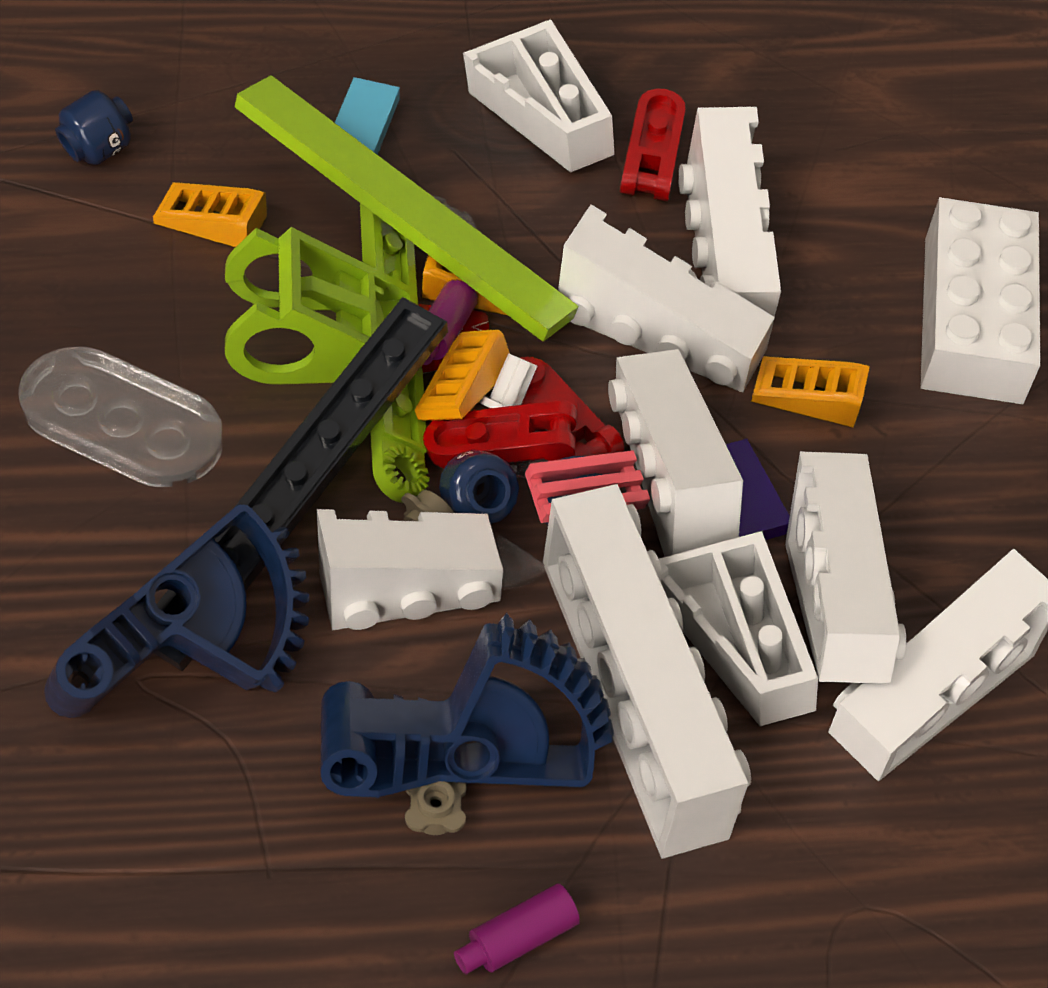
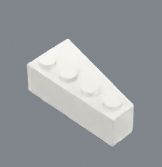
M757 107L698 108L687 164L680 165L678 176L680 193L688 195L685 208L687 230H694L695 232L692 244L693 265L695 268L701 267L703 275L700 281L710 286L718 282L775 317L781 287L773 232H767L770 208L768 189H760V167L764 164L762 144H752L755 127L759 123Z
M590 205L563 248L558 291L579 306L574 319L570 322L585 326L611 337L621 344L630 345L647 353L679 349L690 371L709 378L717 384L728 386L743 393L767 350L775 317L718 282L710 286L698 280L695 273L691 270V265L674 256L671 262L667 261L644 246L647 238L631 228L623 234L603 221L607 215L606 213Z
M675 349L617 357L616 379L610 380L608 384L610 405L613 412H619L625 441L630 446V449L634 450L637 458L635 465L637 470H641L644 479L641 483L643 490H648L650 496L648 506L664 556L667 557L738 538L743 479L680 350Z
M1012 549L906 644L904 658L902 660H895L891 684L852 683L845 688L833 704L837 711L828 733L879 782L1034 657L1048 631V579L1015 549Z

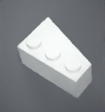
M551 19L463 53L469 93L569 172L615 155L612 115Z
M317 509L319 573L332 631L345 628L361 630L379 622L402 618L418 620L436 612L458 608L475 610L485 607L489 603L500 601L503 567L488 514L420 512L418 516L419 521H390L387 511H369L367 520L337 519L335 510Z
M762 531L658 559L662 571L661 584L667 598H674L680 607L683 618L682 631L759 726L816 711L818 676Z

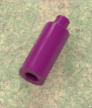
M452 280L446 283L429 309V312L447 321L448 333L423 365L430 364L432 360L444 358L478 303V296L475 290L463 281Z
M557 883L470 930L469 937L471 942L454 951L455 960L464 974H468L482 965L487 971L492 973L577 926L580 923V917L576 905L567 890Z

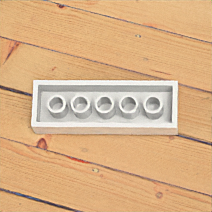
M618 484L552 499L543 566L580 658H585L591 667L592 675H596L602 684L604 698L608 700L611 716L609 718L613 725L614 742L661 859L729 840L737 816L741 813V804L746 789L751 784L749 764L741 750L733 749L726 733L728 722L724 707L717 697L711 698L704 682L705 668L702 657L696 647L689 648L682 632L683 618L680 607L674 598H667L661 584L662 571L658 557L653 550L647 551L641 539V522L633 504H626Z

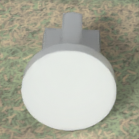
M508 353L490 397L484 396L479 403L489 408L521 405L537 365Z

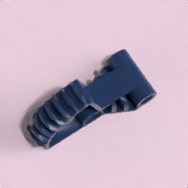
M244 504L234 507L136 593L64 651L50 673L44 689L45 699L51 710L60 716L68 718L81 717L88 713L94 705L159 648L167 645L176 648L245 690L257 688L260 685L268 691H279L283 687L284 682L275 670L289 673L296 666V661L285 651H299L305 643L304 639L290 630L304 629L309 623L308 616L293 610V608L305 606L310 600V594L300 590H293L292 586H296L306 579V571L301 569L289 570L288 565L295 561L300 554L297 548L282 550L279 545L289 535L288 528L282 527L271 532L251 507ZM230 526H237L254 545L265 563L273 585L276 604L275 629L270 648L259 670L229 654L242 631L247 607L245 587L239 570L226 551L215 541ZM166 589L174 591L183 602V612L170 615L161 611L155 603V593ZM70 675L72 680L77 675H80L88 684L85 687V684L82 683L79 688H76L70 684L68 679Z
M506 612L498 624L487 623L484 625L451 696L444 701H427L418 697V700H403L402 696L393 694V699H374V696L367 687L352 681L339 682L331 686L324 693L321 701L320 772L322 782L327 789L335 794L353 797H382L436 782L583 787L588 785L593 777L595 750L613 742L614 730L612 721L609 718L611 716L609 703L604 698L600 680L597 679L596 675H592L591 667L585 658L577 659L576 651L571 647L570 642L559 646L557 636L553 634L551 629L538 636L536 626L533 625L530 619L520 628L515 629L513 619ZM504 662L528 669L542 676L561 690L573 703L582 719L580 743L575 746L549 745V728L541 708L526 691L507 680L490 676L496 663ZM476 741V743L466 744L465 742Z

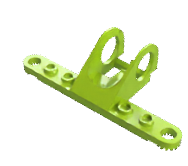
M361 203L360 218L363 262L293 227H290L279 238L255 228L232 250L225 264L226 283L238 296L254 304L230 326L226 333L225 356L228 363L242 376L260 383L275 385L334 383L402 297L418 305L414 243ZM279 254V292L263 290L249 282L244 274L247 266L260 257ZM300 260L310 267L312 271L311 276L301 277ZM270 307L279 308V312ZM314 310H332L336 313V321ZM273 328H286L306 335L314 344V348L308 356L300 361L276 365L264 363L253 358L246 351L245 344L258 332ZM422 366L371 430L372 471L374 479L387 497L399 503H403L402 497L406 493L417 497L422 490L428 487L426 483L429 482L430 478L426 476L428 469L425 468L424 453L427 451L423 441L426 421L418 420L414 411L424 394ZM396 467L404 474L406 481L403 482L404 478L402 476L400 478L396 477L399 474L398 471L393 472Z

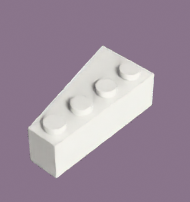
M800 451L785 546L819 682L891 684L895 660H902L905 655L906 630L903 624H898L895 596L891 587L868 455Z

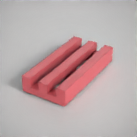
M634 450L531 463L525 475L540 523L549 522L551 503L548 502V497L576 494L618 484L619 488L625 487L626 492L622 493L627 505L633 504L636 510L644 509L650 501L648 490L641 489L640 484L644 479L641 470H635L634 464L637 461ZM594 473L605 474V475H597V476H590V477L575 478V477H578V476H581V475L594 474Z

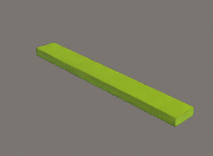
M272 75L237 93L235 102L237 110L542 342L574 319L579 307L577 304Z

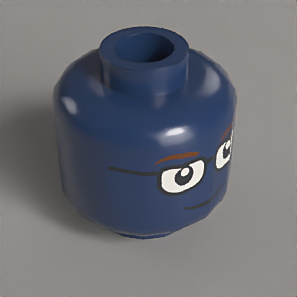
M94 90L67 105L59 112L60 126L55 128V132L60 143L76 162L84 160L89 164L96 165L129 145L131 134L128 124L133 122V117L121 98L115 96L110 99L103 92Z
M470 450L459 453L447 463L441 473L439 490L441 498L451 507L454 513L488 514L490 524L500 522L511 513L518 499L519 484L516 473L507 461L486 451Z

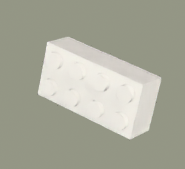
M939 197L925 239L920 389L1024 404L1040 367L1039 212Z

